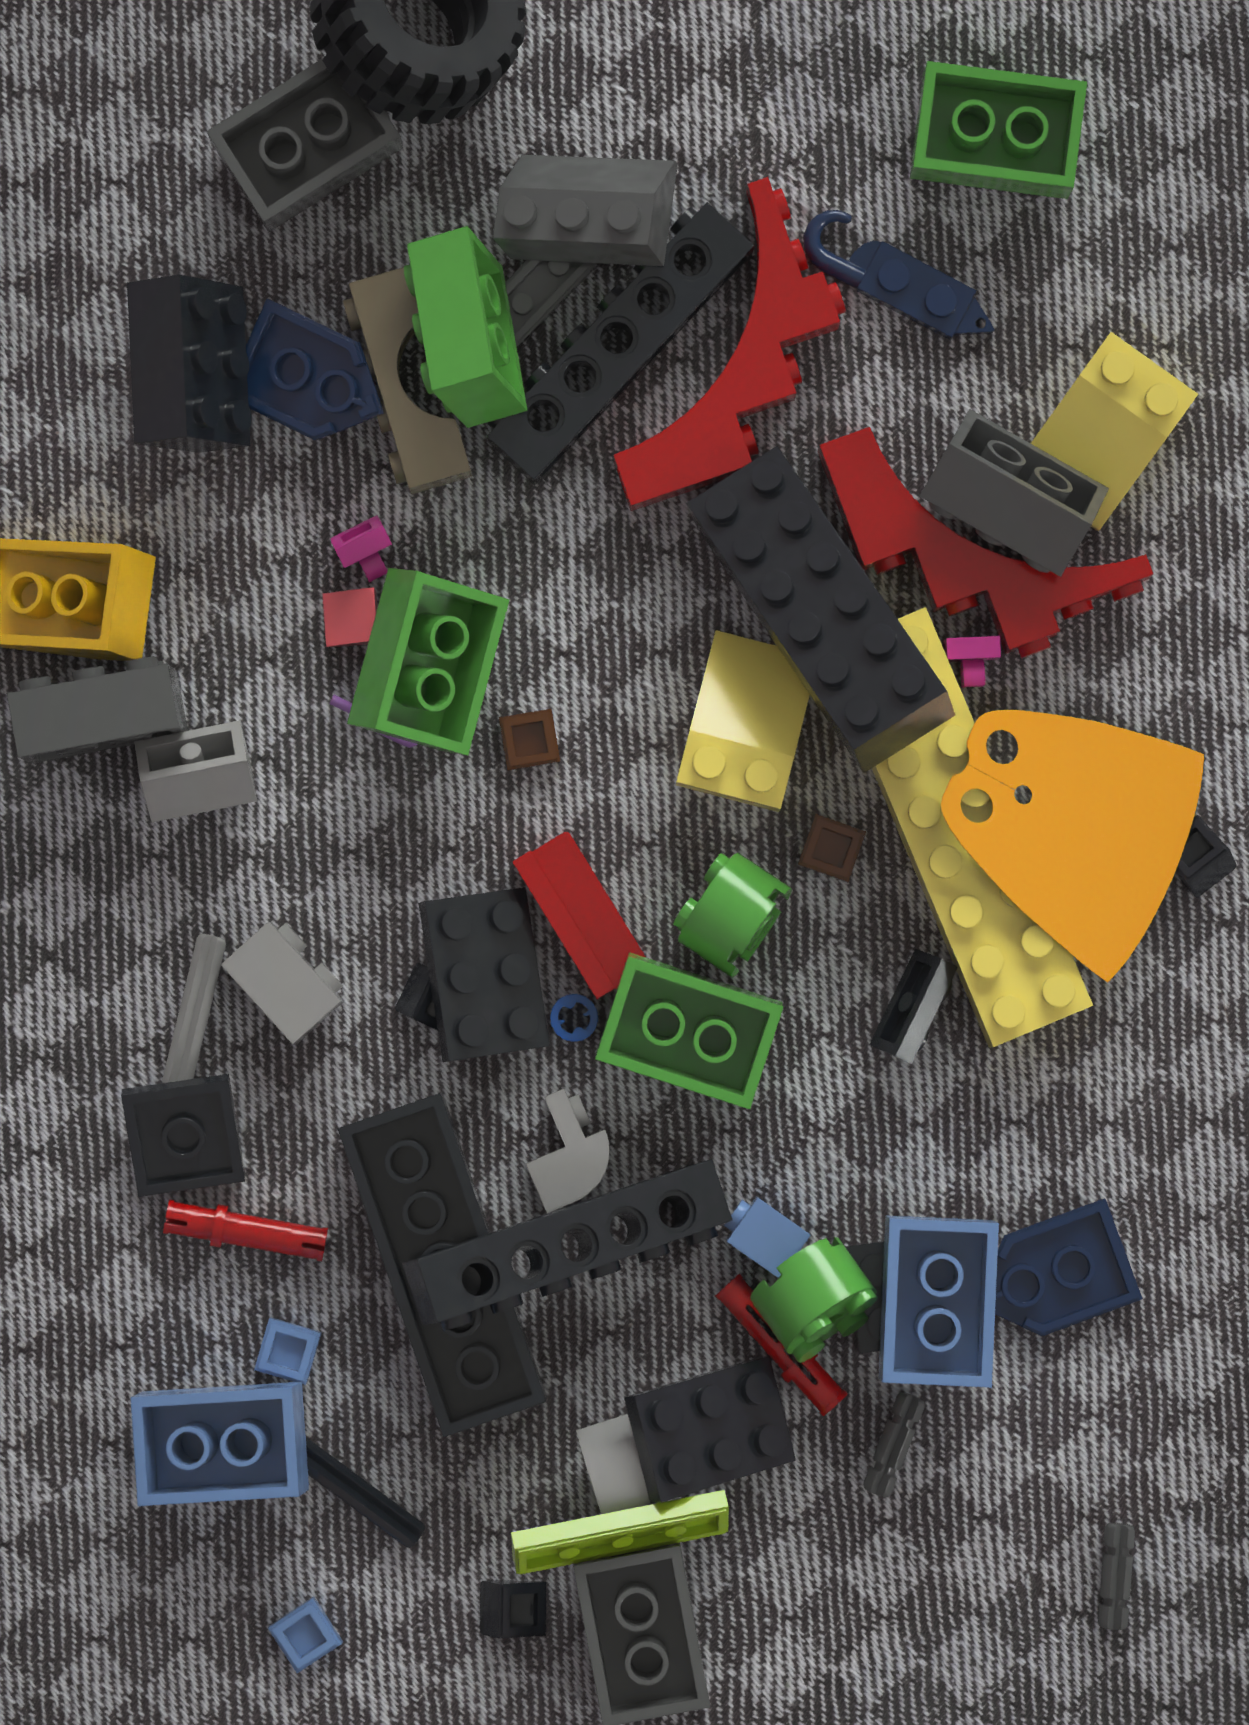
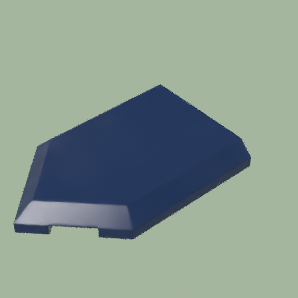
M266 298L246 344V353L249 359V371L247 374L248 404L251 410L316 441L384 414L360 342Z
M1105 1198L1008 1233L1003 1236L998 1247L995 1315L1040 1336H1045L1143 1299Z

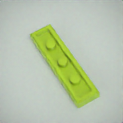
M725 1490L511 1532L512 1557L516 1574L521 1575L725 1534L728 1532L729 1506Z

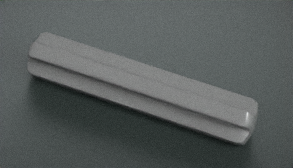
M204 933L199 934L196 939L162 1083L194 1078L226 947V942L221 937Z

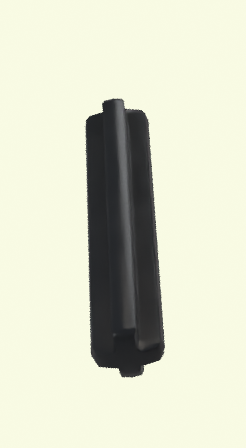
M306 1437L308 1476L405 1547L411 1548L417 1543L425 1531L424 1523Z

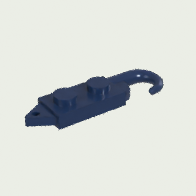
M826 210L816 215L807 224L803 235V245L809 261L819 270L857 289V292L950 341L953 335L992 334L994 332L993 325L974 296L977 290L883 241L873 240L864 243L853 253L848 261L825 249L820 239L824 227L833 222L848 224L852 220L850 214L840 210ZM982 320L985 323V327L978 328L975 322Z

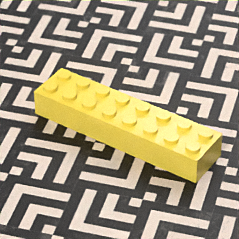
M925 607L898 618V621L946 688L955 716L879 763L872 770L953 964L958 967L956 971L988 1047H995L1093 1006V1003L1073 956L1024 914L1002 892L959 843L944 819L941 811L942 796L950 778L955 774L961 773L966 765H968L967 739L974 726V720ZM970 789L965 792L960 803L964 816L969 821L975 823L986 821L993 809L989 795L980 789Z

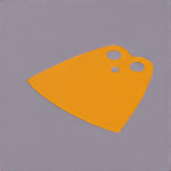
M996 710L984 713L974 723L967 739L968 765H966L961 773L955 774L950 778L942 796L941 811L944 819L959 843L1002 892L1057 943L1108 983L1129 959L1141 941L1172 881L1196 811L1202 781L1204 754L1155 737L1087 719L1024 710ZM995 731H1007L1017 741V756L1008 764L995 762L987 753V739ZM1018 786H1027L1031 790L1032 798L1029 803L1020 804L1015 799L1014 793ZM970 789L983 790L992 801V813L984 822H971L961 811V799L965 792Z

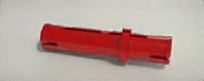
M169 1200L163 1234L170 1233L209 1240L210 1246L221 1248L222 1243L316 1259L320 1262L323 1260L328 1233L327 1227L319 1228L229 1212V1206L218 1204L217 1209L179 1203L175 1202V1200Z
M739 1273L715 1297L727 1307L730 1313L747 1330L749 1335L756 1340L782 1369L781 1378L786 1383L792 1381L820 1411L819 1413L825 1416L848 1393L841 1389L815 1359L819 1355L818 1353L801 1363L816 1380V1384H813L784 1352V1347L780 1341L775 1342L746 1310V1306L749 1305L767 1325L750 1300L754 1290L743 1280V1276Z

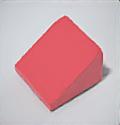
M375 588L324 593L323 609L326 647L368 645L377 612Z

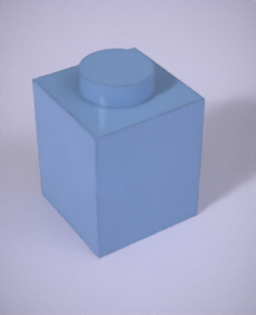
M757 1196L750 1205L741 1200L731 1213L732 1221L724 1224L731 1231L726 1241L777 1278L781 1275L777 1267L800 1251L811 1236Z

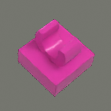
M378 515L330 538L344 568L359 561L369 582L387 574V569L378 551L392 545Z
M1000 636L960 637L943 640V649L948 661H960L961 688L985 686L984 660H997L1001 658Z

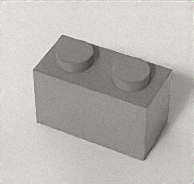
M240 720L134 741L140 782L152 823L257 802L251 762Z
M268 921L229 956L221 966L293 1045H297L344 1002L336 993L343 985L322 962L315 969L301 954L307 945L287 923L278 929L273 922Z

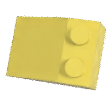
M1110 332L1031 444L1109 488L1091 525L1092 528L1099 532L1198 396V393L1117 335Z
M715 631L676 786L776 812L780 811L810 694L777 646Z

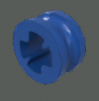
M579 994L565 995L558 999L552 1007L550 1014L551 1026L555 1033L564 1040L571 1042L582 1041L590 1037L595 1031L598 1023V1012L593 1002L586 996ZM576 1002L581 1003L588 1009L583 1015H590L589 1025L586 1029L576 1027L573 1033H568L561 1027L565 1020H559L560 1010L563 1006L572 1009Z

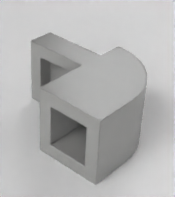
M565 1088L544 1097L565 1146L526 1163L547 1213L588 1195L603 1178L609 1161L610 1148L606 1129L585 1137L582 1127L591 1124L579 1094L568 1098Z
M628 1414L576 1430L601 1514L656 1504L650 1503Z

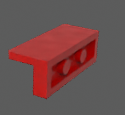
M563 832L531 852L530 850L512 861L595 998L598 1000L616 989L628 953L646 956L571 834Z

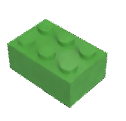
M927 61L922 78L910 179L1068 199L1075 182L1087 81Z
M468 226L408 243L407 249L410 264L404 266V276L413 297L416 296L418 313L412 315V323L417 340L421 345H424L426 362L421 363L420 371L427 392L435 394L442 401L446 412H452L467 428L528 411L502 265Z
M388 568L347 724L439 751L468 756L510 599L419 571Z
M629 952L596 1051L595 1060L750 1110L784 1006L781 1001Z

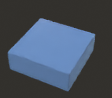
M270 1317L254 1370L290 1381L302 1382V1384L306 1385L322 1332Z
M315 1597L307 1600L268 1627V1630L296 1673H299L343 1643V1640Z

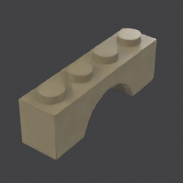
M404 267L349 283L353 298L343 300L351 331L362 329L368 349L363 350L372 379L378 382L383 399L380 400L384 414L377 416L381 433L392 431L398 450L388 453L396 484L407 482L412 495L472 477L456 419L438 417L423 411L409 399L401 386V358L406 346L415 336L412 315L418 313L416 296L413 297L407 287Z

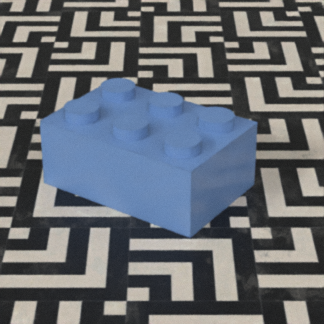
M885 1216L878 1376L882 1383L992 1388L998 1222L979 1219Z
M302 1382L143 1391L130 1397L138 1506L299 1497L309 1490Z

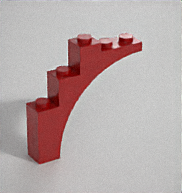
M768 177L748 183L746 194L754 220L757 243V280L749 319L736 350L723 372L707 393L686 414L665 430L646 441L613 455L614 464L630 511L720 482L752 462L751 457L759 454L758 447L750 425L740 426L738 419L794 401L797 394L794 386L802 383L801 374L793 353L784 355L782 348L838 330L840 324L838 315L846 312L837 283L827 284L823 271L804 278L802 277L801 271L808 269L804 250L799 239L789 240L783 221L791 219L790 210L782 189L773 191Z
M870 427L819 445L817 451L857 561L862 569L874 567L876 575L886 573L907 564L904 555L911 553L933 612L946 608L949 617L979 606L976 597L984 595L1005 654L1018 650L1020 657L1025 658L1051 648L1048 638L1054 637L1060 632L1054 616L1055 613L1061 611L1063 619L1067 620L1093 610L1094 607L1091 600L1111 593L1114 602L1143 592L1144 588L1141 582L1148 580L1153 575L1146 554L1110 564L1066 567L1061 577L1051 571L1048 573L1038 571L1025 561L1009 558L980 547L958 535L933 517L914 499L897 478L882 454Z

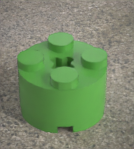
M738 852L731 858L723 853L719 854L704 876V880L708 882V888L698 902L690 898L682 907L673 923L681 931L678 938L679 943L731 978L739 972L737 967L733 965V962L738 956L748 962L779 917L781 911L775 908V901L778 895L788 900L792 892L791 887Z
M834 1237L832 1245L825 1238L789 1257L777 1267L781 1274L777 1281L770 1287L765 1279H763L750 1297L751 1302L788 1354H793L799 1363L805 1362L819 1353L825 1346L823 1341L838 1331L842 1337H845L862 1327L869 1319L864 1311L877 1300L876 1289L838 1237Z

